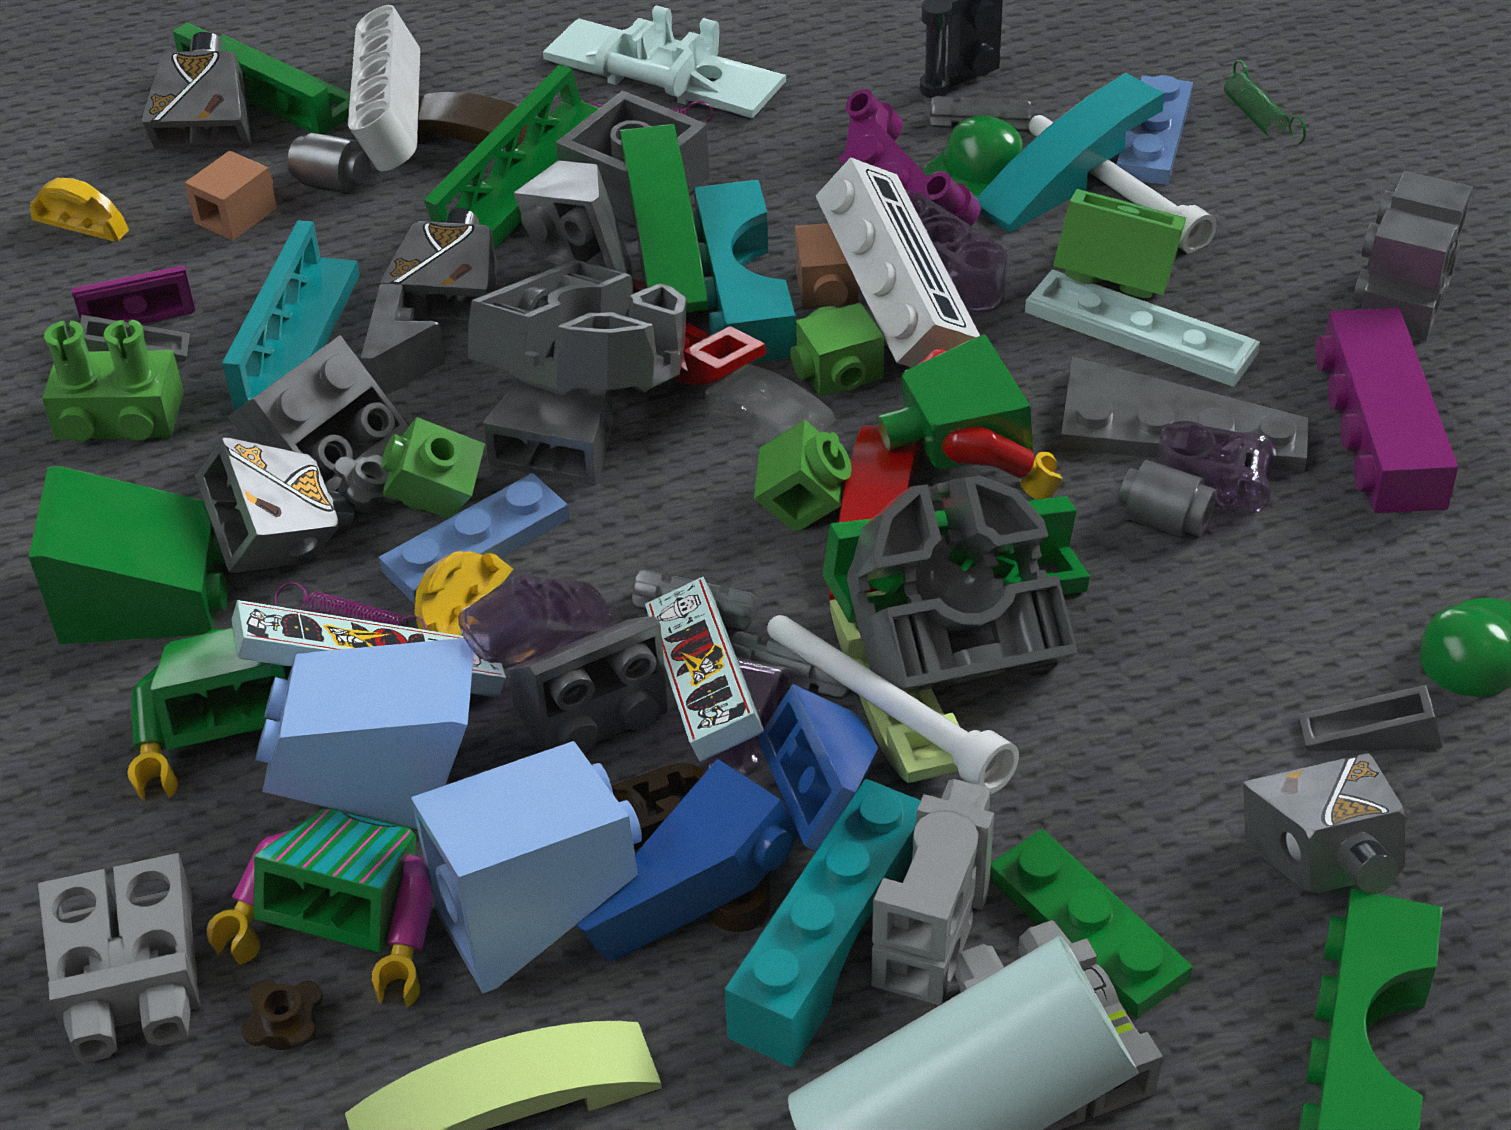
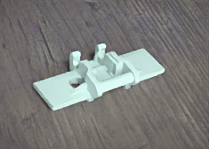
M657 5L652 10L653 22L638 18L631 27L625 30L578 18L543 51V59L607 77L608 83L617 85L624 77L665 88L667 94L677 97L678 103L687 105L689 101H704L713 108L749 118H754L786 82V75L718 57L719 23L717 21L703 18L700 22V34L689 32L681 41L675 40L671 29V10ZM707 78H713L717 80L712 82Z

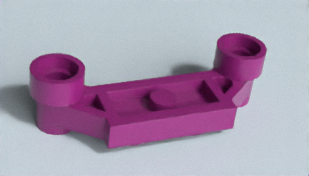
M860 89L854 92L848 98L845 105V110L850 116L846 150L838 157L844 165L851 157L897 174L919 218L935 217L944 228L953 232H962L971 227L977 220L981 209L980 202L965 185L956 184L946 172L938 171L927 177L895 142L903 127L902 119L888 103L880 102L868 89Z

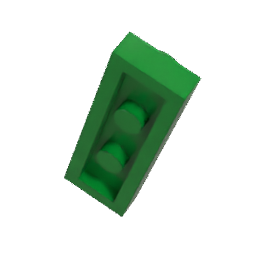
M1043 828L991 862L990 880L1037 925L1051 920L1054 921L1071 943L1087 938L1097 955L1096 964L1108 975L1120 1004L1135 1019H1138L1191 981L1193 966Z

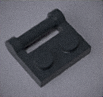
M924 0L922 2L921 20L926 24L925 74L920 78V92L922 95L928 98L944 97L950 92V87L978 76H985L991 71L1000 68L1003 0ZM947 24H948V55H947V65L945 66V63H946V31H947Z

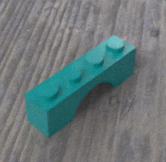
M759 180L694 187L695 209L692 210L697 240L700 242L698 246L703 276H708L704 277L708 300V310L705 311L716 310V312L709 313L711 335L731 326L765 343L767 354L750 363L791 358V347L796 346V318L786 280L761 276L743 267L751 260L769 253L767 209Z
M865 778L724 989L729 1039L792 1068L796 1066L831 1009L835 988L843 965L859 932L873 913V899L882 879L885 878L900 883L904 882L912 863L913 835L920 800Z

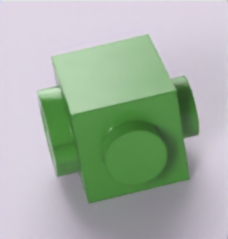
M861 303L842 308L825 306L813 311L807 318L796 321L797 345L792 346L790 351L792 365L797 377L800 380L808 379L820 397L841 390L850 391L861 384L884 378V335Z
M416 417L402 436L393 434L386 446L381 461V469L389 472L383 495L402 501L412 509L426 510L441 517L451 518L472 496L485 443Z
M804 419L759 448L754 499L791 530H802L842 505L844 481L851 476L852 468L849 456L843 445L839 442L837 434L835 432H819Z

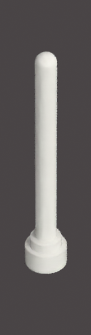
M1037 115L1030 120L1029 130L1037 137L1053 122L1042 115ZM1110 160L1088 171L1134 204L1187 217L1178 246L1187 254L1208 245L1213 239L1217 227L1216 219L1197 205H1175Z
M778 615L769 621L767 631L773 640L951 754L955 766L958 767L959 775L964 781L984 786L993 794L1002 789L1013 776L1019 760L1018 748L1013 743L991 730L983 732L978 730L965 731L788 617Z

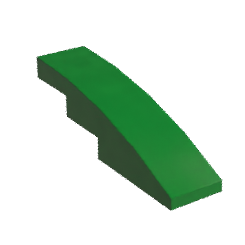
M668 124L620 130L621 148L628 177L629 198L636 227L637 247L645 287L649 288L658 283L671 286L687 298L686 312L708 310L698 240L675 125Z

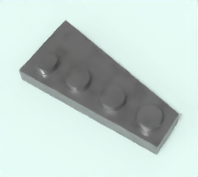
M1072 356L1060 449L1299 473L1305 472L1308 441L1307 417Z

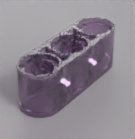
M905 190L966 309L977 313L998 309L1005 300L1008 257L1006 250L1000 244L922 194Z
M524 575L511 577L461 610L458 616L461 633L469 647L481 659L490 663L521 664L615 625L609 605L599 591L591 584L584 581Z

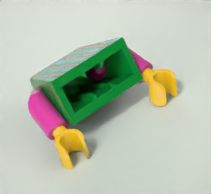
M331 808L320 810L292 830L263 839L258 844L232 896L234 900L238 901L234 910L222 911L216 914L208 923L207 937L211 946L219 955L227 941L235 937L231 945V954L238 964L250 961L257 955L260 949V940L251 926L253 918L378 953L382 951L385 945L392 947L391 955L377 962L372 971V982L376 996L381 1004L387 984L396 979L407 980L404 986V1002L406 1007H409L420 995V984L412 962L413 953L421 952L423 949L434 899L425 862L415 856L416 835L406 826Z

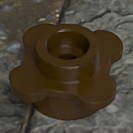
M263 980L252 987L249 992V998L253 1004L251 1015L241 1026L242 1036L248 1044L252 1046L264 1044L271 1049L288 1050L304 1046L315 1037L316 1018L314 1008L323 1000L322 990L317 983L306 980L297 986H292L289 984H276L273 980ZM281 1009L289 1010L284 1014L276 1015V1013Z

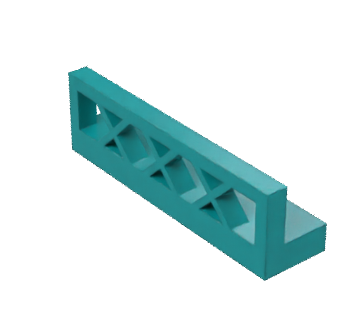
M297 220L222 362L234 411L327 344L360 276L356 260L320 257L314 222Z

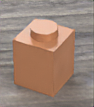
M228 151L185 182L194 223L230 240H235L277 208L269 167L232 151Z
M829 223L795 226V265L802 308L837 307L858 303V283Z

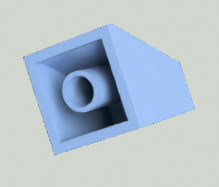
M459 638L297 653L288 680L275 677L267 702L264 717L269 719L265 721L255 759L268 763L262 792L417 829L411 797L446 785L468 724L475 642Z
M574 741L411 797L424 862L433 890L434 908L482 994L497 989L638 875L633 844L641 842L642 834L636 813L627 800L618 802L613 795L610 780L603 766L600 763L591 765Z

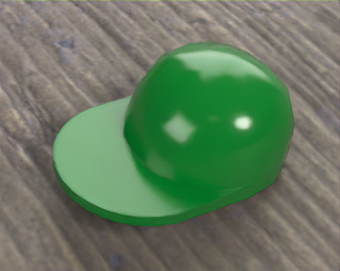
M974 116L957 124L948 137L945 151L925 165L922 171L927 177L938 171L946 172L956 184L965 185L977 198L1007 164L1023 150V141L1016 128L1006 121L992 116Z
M1476 598L1456 606H1449L1436 613L1424 629L1419 646V661L1426 675L1440 687L1466 696H1489L1499 694L1511 687V602L1496 598Z

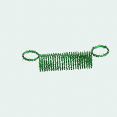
M1241 60L1235 61L1233 65L1234 75L1226 81L1224 86L1226 95L1267 136H1270L1266 132L1270 121L1274 123L1273 125L1278 122L1276 126L1280 128L1279 130L1283 128L1281 132L1285 130L1288 123L1289 133L1293 135L1291 123H1293L1294 118H1297L1303 128V138L1299 143H1303L1306 138V126L1301 117L1293 116L1290 120L1248 77L1245 63ZM1238 62L1242 64L1245 74L1236 73Z

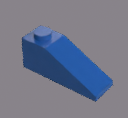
M792 684L757 740L804 846L817 851L855 794L861 781L869 773L878 747L861 715Z
M717 759L635 854L638 875L577 923L576 926L596 952L608 962L621 958L755 889L769 871L777 869L789 856L793 842L799 836L796 826L781 799Z

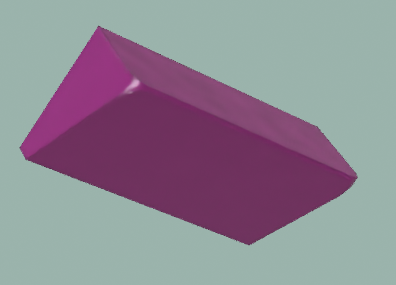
M185 265L71 288L80 321L81 316L86 315L115 321L124 320L127 323L130 320L140 322V324L192 314L193 311H196Z

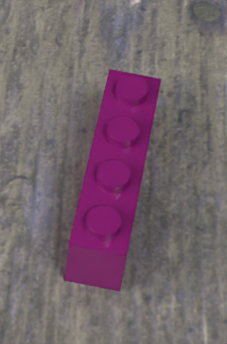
M1400 308L1329 311L1325 335L1318 336L1316 340V363L1319 371L1327 370L1329 374L1328 400L1331 409H1340L1342 414V445L1345 450H1353L1356 457L1354 461V480L1357 490L1359 492L1367 491L1374 513L1448 510L1458 464Z

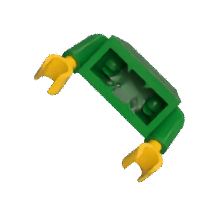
M233 628L226 630L212 629L203 635L172 641L165 645L158 666L133 687L131 694L133 748L140 751V755L133 759L127 773L138 796L145 801L144 787L149 780L156 777H161L162 786L168 798L172 797L177 790V778L167 759L161 754V749L171 750L263 729L266 719H269L265 718L264 715L275 677L288 680L292 667L238 658Z

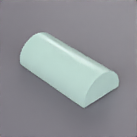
M1058 935L790 1093L788 1104L796 1130H1043L1136 1076L1139 1072L1073 951L1066 941Z

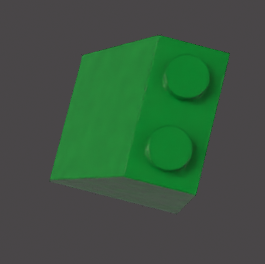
M62 466L47 467L29 552V560L59 644L203 635L214 629L216 611L226 610L227 583L224 573L221 572L222 565H226L204 500Z

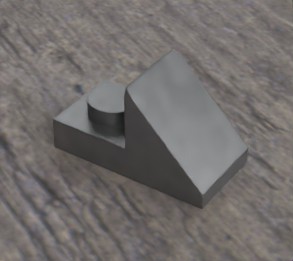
M380 284L361 355V363L386 396L446 363L439 323L434 321H416L415 309L406 308L403 285Z

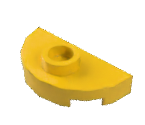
M56 178L46 183L30 204L33 221L114 242L116 240L119 241L129 231L124 217L107 197L88 183L73 178Z
M456 551L444 556L426 569L416 589L415 616L424 621L428 631L461 636L513 571V568L491 553L481 555L471 551ZM416 619L418 629L424 630L422 622Z

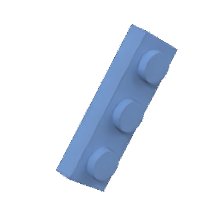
M1142 75L1141 81L1164 92L1163 111L1126 132L1125 150L1119 154L1117 166L1142 182L1168 185L1192 96L1193 82L1177 80L1166 75L1156 77Z
M531 473L379 556L381 572L415 604L416 589L426 569L442 557L456 551H471L481 555L491 553L501 558L569 520L568 504L536 475Z

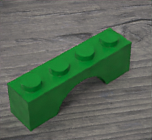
M1351 889L1345 917L1330 915L1323 959L1337 962L1335 977L1321 976L1314 1020L1328 1023L1326 1039L1312 1038L1305 1076V1083L1319 1086L1317 1105L1303 1102L1298 1130H1419L1423 1095L1397 1080L1384 1068L1371 1048L1367 1030L1377 1021L1390 1014L1425 1007L1437 966L1443 907Z

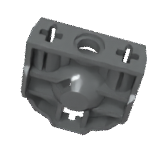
M575 259L472 300L468 326V358L507 370L512 376L525 384L563 396L575 388L613 390L634 387L645 394L680 376L684 357L683 350H685L687 298L673 287L661 283L633 294L631 275ZM539 300V308L533 310L535 304Z
M980 475L953 479L948 482L937 483L932 487H928V484L909 487L893 499L861 529L854 559L848 570L847 582L861 640L865 647L871 671L908 694L1055 664L1078 653L1059 576L1047 577L1045 570L1040 571L1037 559L1042 557L1039 544L1048 537L1045 522L1017 489ZM940 500L943 502L949 530L944 535H940L932 501ZM956 548L965 552L976 564L964 571L958 564L949 561V557L953 549ZM1014 553L1021 582L1003 587L1002 578H994L992 568L999 565L995 556ZM903 574L904 592L909 604L889 607L876 613L874 603H869L866 592L870 590L868 580ZM990 622L995 643L965 649L952 654L947 631H971Z

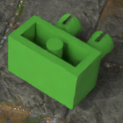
M1076 189L1069 202L1053 266L1065 269L1064 274L1076 281L1096 283L1099 278L1120 284L1119 289L1122 292L1132 296L1149 298L1152 297L1153 293L1164 295L1187 217Z
M124 320L110 324L104 331V339L109 347V351L88 352L84 338V329L80 323L70 321L71 338L68 336L65 321L57 322L48 327L44 333V340L49 347L53 366L42 401L55 440L85 441L88 439L115 438L144 440L146 438L172 437L184 392L173 350H147L143 326L135 320L129 321L128 325L132 335L129 338Z

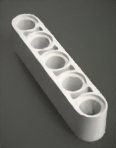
M384 5L374 9L365 15L356 26L349 105V129L379 171H388L400 166L413 155L417 147L420 48L392 5Z

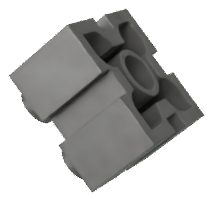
M1404 171L1395 192L1385 190L1378 209L1376 224L1370 223L1361 257L1369 258L1367 266L1369 270H1361L1355 286L1353 302L1362 304L1361 309L1400 308L1410 337L1427 341L1437 316L1441 300L1443 301L1454 273L1460 246V235L1465 224L1473 186Z

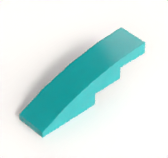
M1124 73L1087 96L1048 126L1011 160L977 197L981 206L980 214L1010 233L1069 200L1074 195L1076 189L1085 191L1087 189V172L1125 150L1126 132L1163 111L1164 92Z

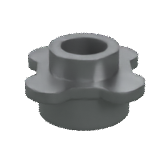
M379 455L362 457L359 460L342 457L335 463L334 473L342 478L339 492H346V498L354 504L355 510L359 512L372 513L380 509L385 502L390 504L399 502L397 499L383 495L389 471L381 469L382 457Z

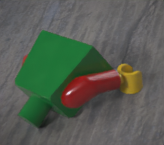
M985 334L948 351L939 348L934 349L918 365L905 370L901 376L904 407L878 415L877 417L882 440L889 451L919 441L931 463L936 468L947 469L967 464L996 467L1010 475L1021 478L1020 483L1023 490L1034 499L1052 497L1063 482L1061 475L1054 473L1057 468V462L1052 454L1049 452H1039L1034 457L1032 452L1033 439L1030 404Z

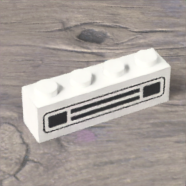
M850 157L819 191L816 198L896 363L914 367L934 349L939 348L948 351L980 336L898 175Z

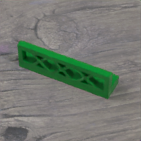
M188 22L173 30L177 52H190L191 37L196 33L207 31ZM224 34L219 36L222 40L221 51H231L236 55L245 79L248 103L306 131L323 135L349 118L350 93ZM330 103H336L339 106L331 110Z
M559 64L424 199L431 222L445 223L448 214L446 205L460 191L461 194L456 208H463L473 212L479 220V225H486L491 229L494 249L522 222V215L514 192L558 161L556 141L599 109L581 101L571 68ZM560 92L562 103L549 115L553 99ZM529 123L524 141L515 149L520 131ZM495 157L491 174L481 183L486 165Z
M1067 496L1027 500L1044 520L1048 537L1039 544L1042 557L1037 559L1038 565L1056 564L1061 572H1046L1047 577L1059 576L1063 595L1087 592L1091 576L1070 548L1077 509ZM945 510L934 511L940 535H944L949 530ZM872 519L830 523L822 576L849 623L857 622L847 582V574L854 559L861 529ZM956 548L953 549L949 557V561L958 564L964 571L976 564L965 552ZM1015 554L995 556L999 565L992 568L995 575L1005 578L1002 579L1003 587L1020 583L1021 578ZM903 574L868 580L869 587L886 593L884 595L867 597L869 603H874L876 613L889 607L909 604L904 592Z

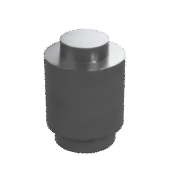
M310 133L305 137L300 136L296 138L291 144L288 152V168L291 175L299 178L304 185L351 193L368 178L370 159L357 140Z
M1145 460L1139 470L1133 468L1128 470L1120 489L1118 502L1126 505V519L1184 538L1186 532L1201 537L1211 518L1217 497V489L1205 486L1204 478Z

